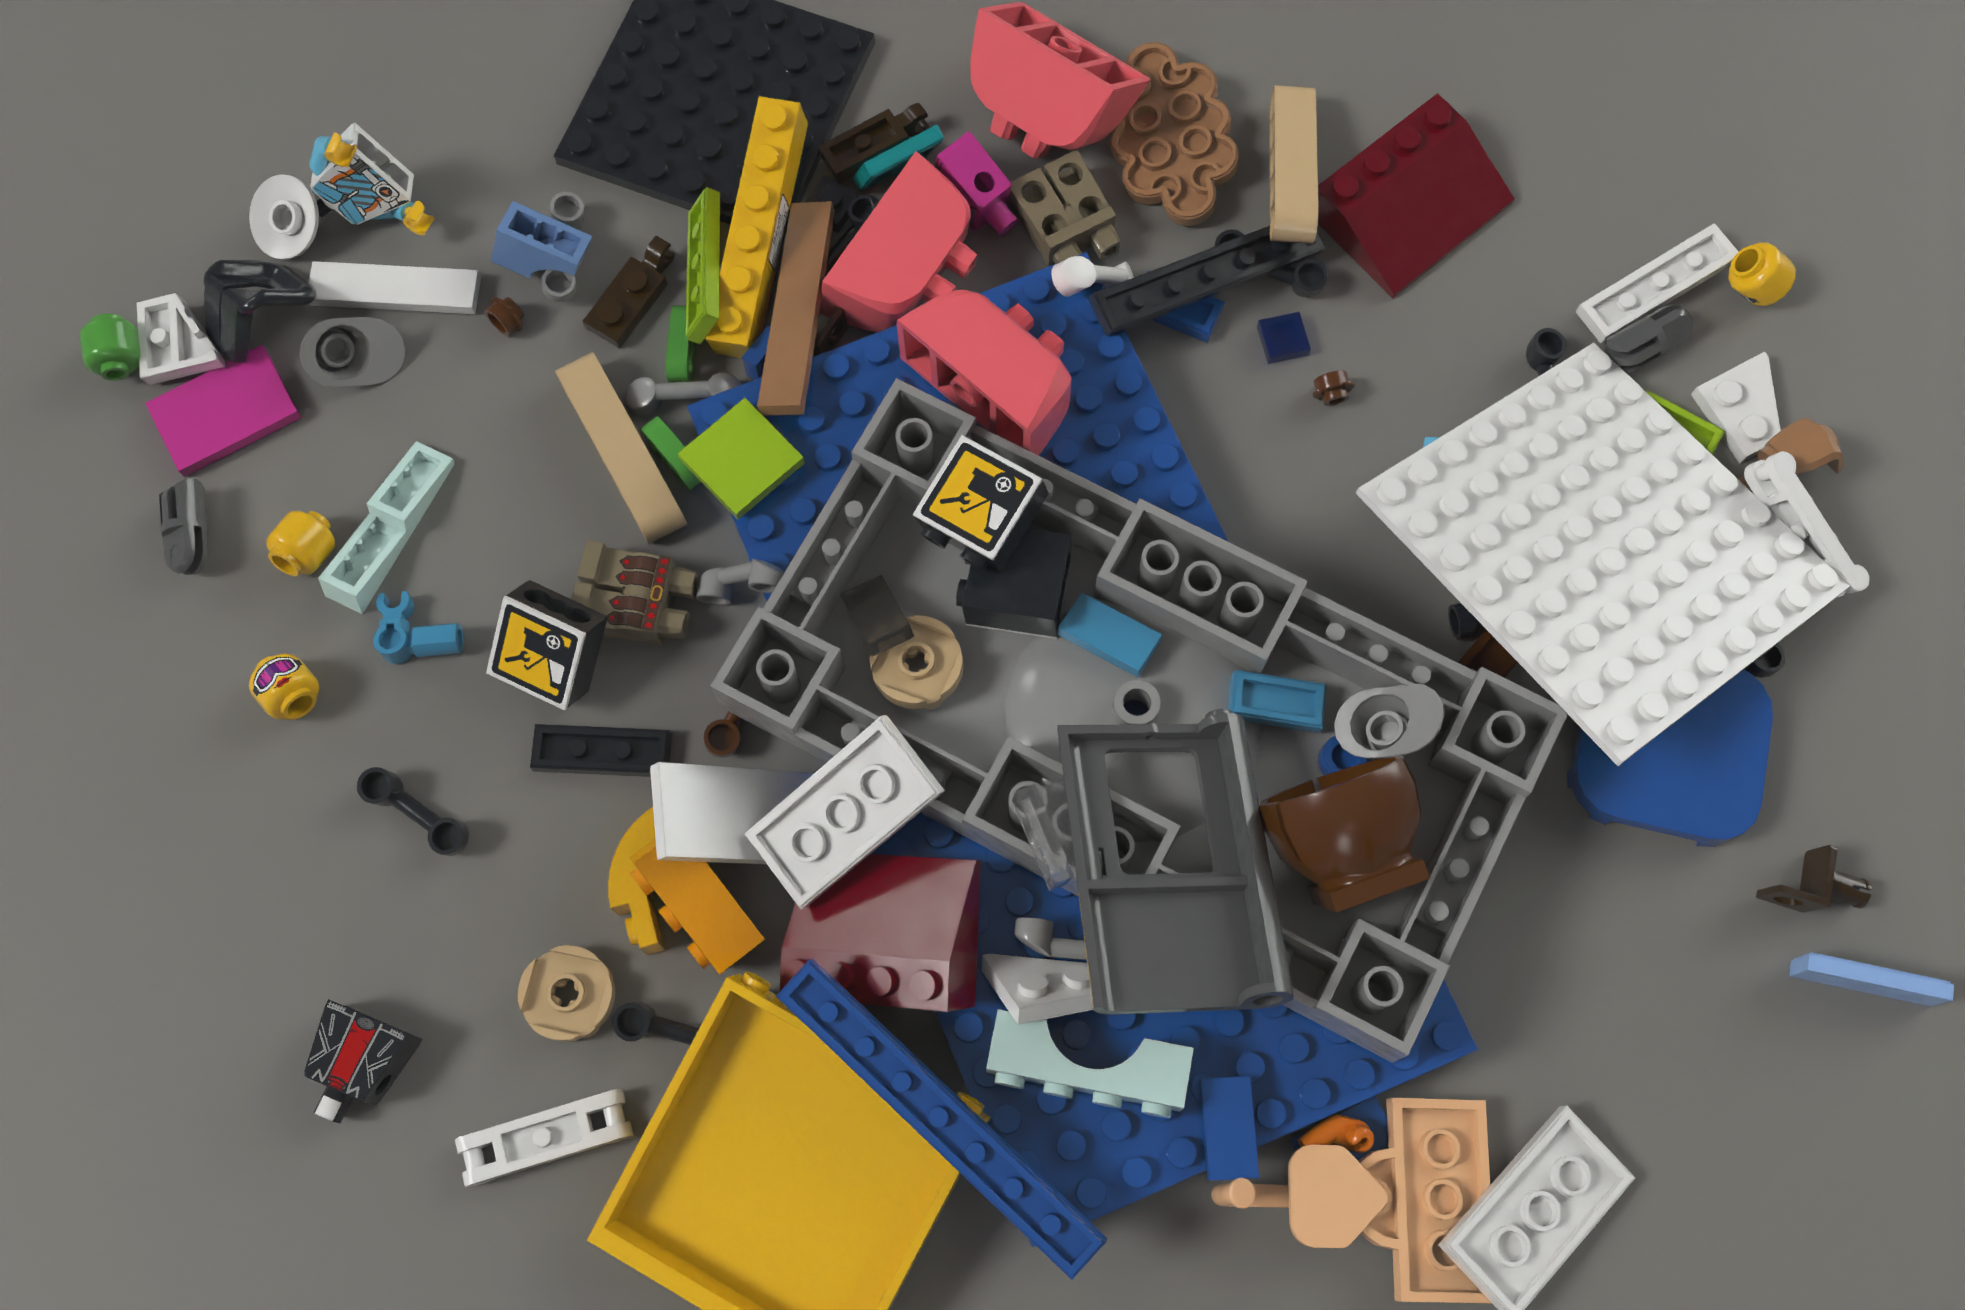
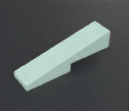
M417 441L413 444L366 503L369 510L368 516L318 577L325 597L360 614L364 613L455 465L453 458Z

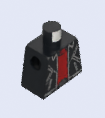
M328 999L304 1070L305 1077L326 1086L314 1113L341 1124L353 1098L377 1105L415 1053L422 1038Z

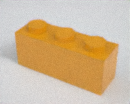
M655 839L630 857L637 868L629 874L646 896L655 890L665 903V906L658 910L675 933L682 927L694 941L686 948L703 970L711 964L720 975L765 940L707 862L657 860Z

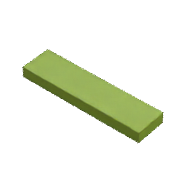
M708 187L702 191L688 212L687 340L698 344L702 343L719 319L720 192Z

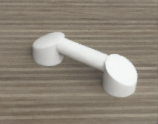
M1082 256L1067 258L1054 265L1051 271L1054 286L1065 297H1070L1090 287L1093 283H1102L1105 285V288L1134 278L1131 268L1126 261L1115 267L1094 265L1089 259Z

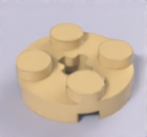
M915 615L906 617L907 621L899 622L894 626L891 623L877 635L870 650L869 662L876 688L888 701L897 706L908 709H936L943 703L944 699L955 691L961 681L964 662L960 644L946 624L932 617ZM918 652L925 654L924 660L928 666L925 669H919L918 672L910 671L909 665L904 662L907 657L915 658Z
M572 945L555 947L550 949L551 952L543 954L539 959L535 958L524 970L517 994L520 1010L524 1013L525 1019L531 1028L541 1036L558 1042H574L582 1038L594 1036L599 1031L600 1026L608 1019L614 1005L615 985L611 970L591 951ZM568 981H573L574 989L579 992L576 1000L570 1001L568 1006L562 1007V1001L555 996V991L557 988H565Z

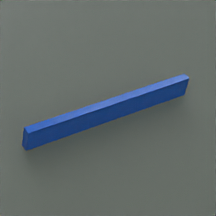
M813 958L809 959L777 994L776 997L1071 1280L1107 1242L1105 1235Z

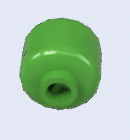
M100 314L90 319V322L81 328L79 338L82 359L89 371L96 375H101L106 380L117 381L125 379L129 376V373L139 368L141 352L138 330L134 324L125 320L124 317L117 314Z

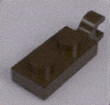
M920 103L909 106L905 111L896 116L892 114L890 109H887L817 146L820 157L835 179L841 184L854 177L863 163L908 140L909 137H914L929 129L930 126L925 121L928 114Z
M655 236L649 243L642 262L630 257L582 321L585 328L620 349L668 285L666 277L662 275V272L671 264L675 257L674 253L669 251L671 244Z

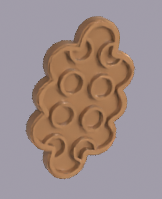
M1158 42L1144 43L1136 47L1129 54L1126 64L1149 77L1150 81L1123 120L1113 130L1110 138L1111 153L1115 161L1124 167V188L1131 199L1145 205L1162 203L1165 213L1173 222L1183 226H1195L1206 221L1214 213L1217 205L1215 187L1228 182L1236 174L1239 166L1238 148L1234 140L1228 136L1231 130L1230 111L1226 104L1217 99V77L1212 69L1198 62L1179 64L1173 49L1166 44Z

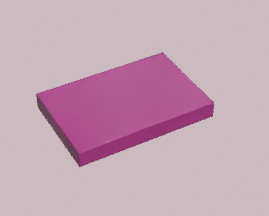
M263 344L248 351L246 362L234 363L230 360L225 363V367L210 370L145 403L178 472L184 477L302 418L269 352Z

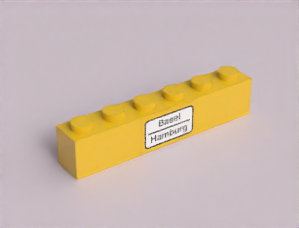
M761 96L758 98L719 274V319L705 338L715 354L742 359V356L764 329L808 127L807 119L799 102Z

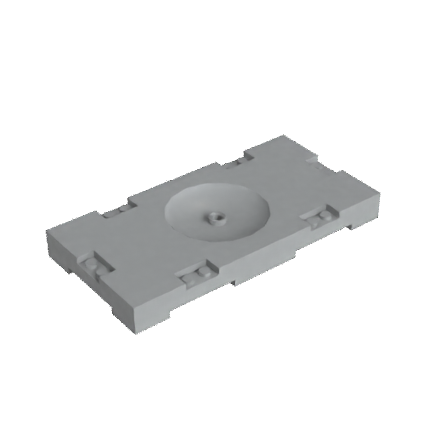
M896 378L851 452L853 460L764 607H757L711 683L710 688L720 707L825 763L880 716L887 715L945 790V792L922 810L923 815L1079 897L1057 725L1198 724L1205 718L1208 712L1216 709H1228L1230 679L1234 670L1326 684L1323 729L1319 733L1245 722L1260 805L1261 801L1308 780L1313 781L1316 792L1320 791L1316 778L1323 776L1318 765V754L1321 747L1330 738L1335 736L1334 722L1337 712L1349 697L1366 689L1396 685L1409 686L1410 683L1424 684L1432 688L1443 701L1445 715L1441 729L1433 741L1420 751L1403 756L1416 781L1421 816L1410 853L1415 858L1424 859L1430 879L1336 913L1313 904L1307 886L1314 884V882L1280 860L1265 832L1294 994L1293 1000L1283 1005L1391 1063L1408 1056L1450 967L1448 965L1450 958L1526 797L1531 794L1568 714L1558 704L1483 667L1476 672L1306 588L1307 580L1147 501L1139 499L1137 504L993 434L977 426L976 417ZM961 435L1042 478L1049 494L1028 528L1071 534L1073 556L1060 623L1082 592L1162 634L1161 644L1139 678L1064 639L1058 634L1057 639L966 625L962 607L956 606V595L960 579L968 578L970 565L965 564V561L960 557L963 552L949 543L945 549H942L925 539L921 535L924 529L912 515ZM915 615L932 617L946 624L960 644L964 662L963 674L958 687L949 697L944 699L939 707L931 710L903 708L888 701L874 684L869 662L870 650L877 635L891 623L894 626L899 622L907 621L906 617ZM919 652L915 658L907 657L904 661L909 665L912 672H918L919 669H925L928 666L924 660L925 654ZM1137 700L1142 702L1148 711L1143 715L1135 716L1128 713L1123 705L1128 701ZM1188 752L1107 753L1105 755L1122 871L1130 875L1212 872L1213 865L1194 756ZM1099 851V853H1100V860H1101V867H1102V874L1104 875L1103 864H1102V857H1101V851Z

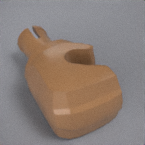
M1802 418L1790 424L1774 435L1757 452L1758 460H1766L1769 456L1781 451L1790 453L1796 461L1795 474L1812 471L1825 464L1838 474L1841 472L1844 463L1839 440L1835 433L1826 425L1819 424L1810 418ZM1744 475L1738 478L1752 492Z

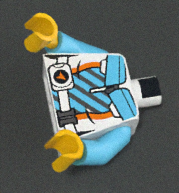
M354 122L341 135L334 132L332 136H320L315 139L309 161V167L313 172L310 187L318 205L319 217H325L336 210L351 224L357 225L368 220L399 219L413 233L425 235L435 218L433 215L424 213L425 206L422 202H410L414 174Z

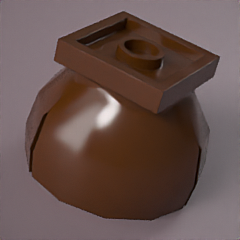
M1402 754L1375 759L1317 777L1320 791L1316 792L1313 781L1308 780L1261 801L1259 805L1264 831L1280 860L1314 882V884L1307 886L1312 902L1316 906L1337 913L1430 879L1424 859L1415 858L1410 853L1421 816L1416 781Z

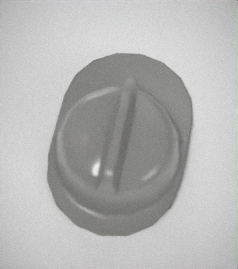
M371 317L332 318L318 322L307 331L301 342L299 356L304 371L312 380L323 386L374 385L386 382L397 374L404 363L405 346L402 336L395 327L382 319Z
M1410 683L1409 686L1396 685L1359 691L1349 697L1337 712L1334 722L1336 739L1341 747L1353 756L1373 760L1401 754L1405 756L1420 751L1433 741L1441 729L1445 715L1443 701L1435 690L1424 684Z

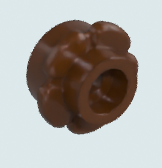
M497 297L491 298L492 304L484 310L491 324L505 336H509L515 330L521 331L523 326L521 319L524 317L521 308L509 297H506L504 300Z
M1332 371L1317 377L1313 381L1316 389L1313 397L1323 400L1325 406L1340 404L1349 399L1348 393L1355 387L1354 381H1349L1347 371Z

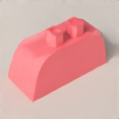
M1023 2L979 8L970 56V78L973 89L985 107L995 112L990 132L1000 138L1010 140L1016 137L1019 128L1027 133L1021 146L1022 152L1034 159L1045 157L1052 146L1073 150L1098 143L1106 138L1123 120L1150 81L1146 75Z
M915 151L823 279L821 315L831 318L836 309L840 307L845 310L848 325L867 331L880 332L896 326L898 319L919 307L923 301L927 303L940 295L955 291L956 286L941 277L946 268L965 279L975 266L978 255L967 245L963 244L968 233L971 218L970 206L966 198L951 181L917 151Z
M955 290L940 295L896 321L900 358L960 410L976 417V423L980 427L1038 456L1060 426L1069 408L1072 379L1069 371L1060 359L1064 352V342L1052 331L1046 330L1036 339L1028 332L1034 326V318L1020 304H1016L1008 311L1003 312L984 295L968 290Z

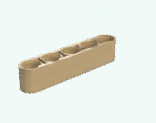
M1274 85L1270 103V241L1314 244L1318 226L1316 88Z
M594 352L555 370L562 387L648 545L688 525Z

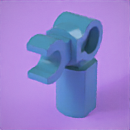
M402 591L401 603L395 608H390L389 598L385 593H379L376 599V606L383 619L379 621L378 630L373 637V644L387 662L396 665L408 661L413 654L416 657L462 654L464 652V632L460 623L415 626L410 631L411 625L407 619L412 615L415 605L410 594L407 591Z

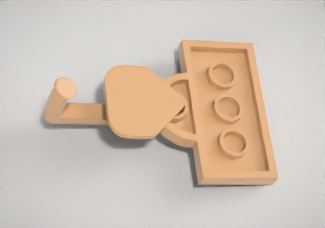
M1386 1099L1388 1149L1369 1152L1357 1160L1343 1146L1306 1145L1297 1149L1289 1160L1288 1185L1252 1184L1248 1179L1237 1178L1230 1183L1216 1185L1211 1192L1212 1200L1218 1206L1240 1209L1248 1207L1289 1208L1290 1229L1294 1237L1307 1247L1345 1248L1358 1235H1361L1375 1246L1392 1249L1395 1301L1491 1303L1438 1246L1490 1186L1486 1100Z

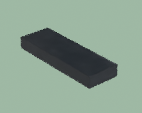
M535 724L530 768L533 772L651 777L650 766L657 762L669 763L672 733L670 730Z

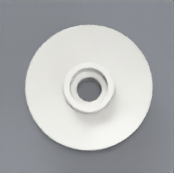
M280 174L268 178L259 186L253 196L249 212L250 228L255 242L264 253L282 260L296 258L310 247L317 233L319 211L315 196L305 182L294 176Z

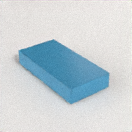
M1082 592L1058 626L1059 636L1139 678L1162 642L1161 633Z
M1234 670L1230 679L1228 709L1232 710L1234 714L1242 716L1245 722L1319 733L1323 729L1326 684Z

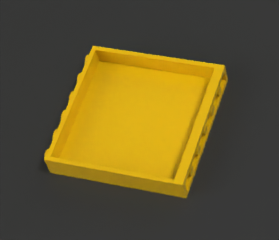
M747 971L743 976L736 974L726 977L587 1241L702 1310H890L961 1173L776 997L777 995L768 991L771 986L768 981ZM958 1092L957 1096L988 1124L991 1116L982 1112L984 1105L972 1096Z

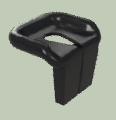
M219 260L208 268L203 277L205 285L206 333L217 350L232 362H246L253 311L263 306H303L310 304L316 298V289L292 270L277 263L261 260ZM265 287V288H269V289H261V290L259 291V290H246V289H237V288Z

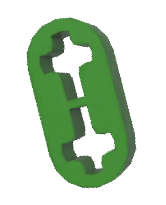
M673 305L670 314L666 350V377L668 382H691L696 343L687 340L686 306Z
M658 416L639 429L652 450L688 491L701 483L679 459L677 453L685 448V446Z

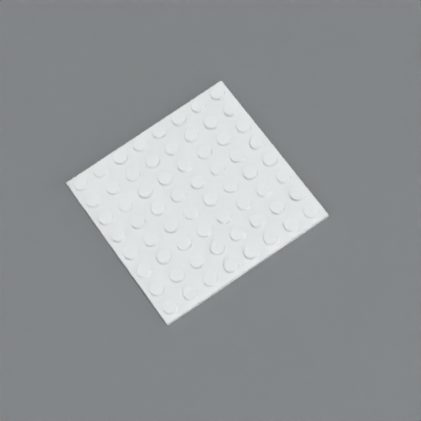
M1595 343L1585 347L1368 481L1356 491V494L1617 766L1621 765L1850 587L1834 569L1821 559Z

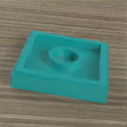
M936 124L863 163L852 178L858 190L863 192L901 172L915 151L924 158L929 157L942 143L944 138L939 126Z

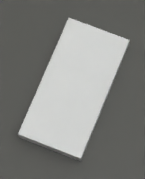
M883 715L750 828L745 835L798 907L803 909L832 887L945 792V790L889 717Z
M657 762L650 766L657 860L766 864L745 833L814 773Z
M1567 1105L1559 1106L1438 1246L1498 1310H1525L1635 1180V1177Z

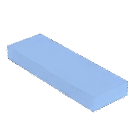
M1813 952L1796 957L1790 963L1789 977L1930 1007L1953 1001L1954 984H1951L1950 981Z

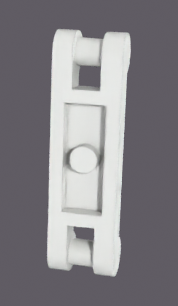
M1781 451L1769 456L1766 460H1759L1749 464L1745 468L1744 477L1754 495L1850 585L1838 597L1843 596L1846 592L1855 593L1866 589L1869 585L1867 570L1861 565H1854L1844 550L1836 534L1832 531L1812 497L1795 474L1796 461L1794 457L1788 452Z
M623 1089L603 1092L456 1138L457 1153L463 1154L466 1171L462 1172L465 1188L478 1186L503 1176L633 1137L631 1121H625L622 1105L626 1104ZM603 1111L607 1127L594 1131L590 1114ZM493 1144L496 1161L485 1164L482 1148Z

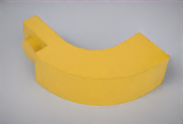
M653 807L643 813L622 837L613 856L608 879L610 909L618 916L631 913L632 917L625 918L629 940L632 946L638 944L639 948L647 955L666 950L655 908L654 891L646 896L629 873L637 868L630 857L655 839Z

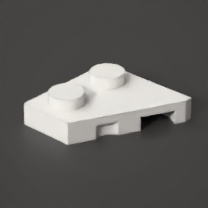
M173 293L136 303L138 339L141 352L139 358L140 379L152 385L225 367V360L186 301L179 295Z
M1766 352L1696 387L1691 393V396L1710 423L1725 430L1722 440L1739 464L1757 455V452L1774 435L1781 431L1769 357Z
M999 954L982 955V973L1018 1025L1093 1010L1087 963Z

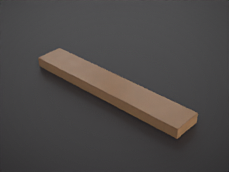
M832 201L791 203L757 404L758 410L762 415H804L822 299V281L826 273L835 215Z

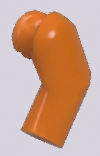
M1332 1114L1297 1140L1301 1147L1306 1145H1339L1357 1153H1365L1374 1144V1134L1369 1129V1126L1359 1119Z

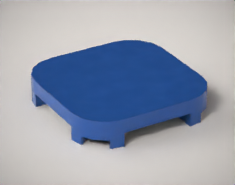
M1742 670L1619 766L1578 725L1572 767L1567 771L1568 789L1572 788L1578 803L1590 813L1588 818L1604 825L1610 821L1694 840L1697 841V846L1715 847L1744 834L1756 822L1762 806L1773 722L1772 701L1764 685L1750 672Z

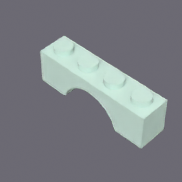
M998 1009L986 1073L996 1075L994 1083L1002 1086L1023 1089L1025 1081L1043 1084V1093L1072 1099L1073 1091L1093 1094L1092 1103L1121 1108L1123 1100L1142 1104L1141 1113L1170 1118L1172 1110L1180 1112L1184 1108L1194 1048L1144 1038L1136 1052L1121 1064L1105 1069H1090L1073 1063L1058 1050L1050 1036L1047 1019L1018 1025L1009 1011Z

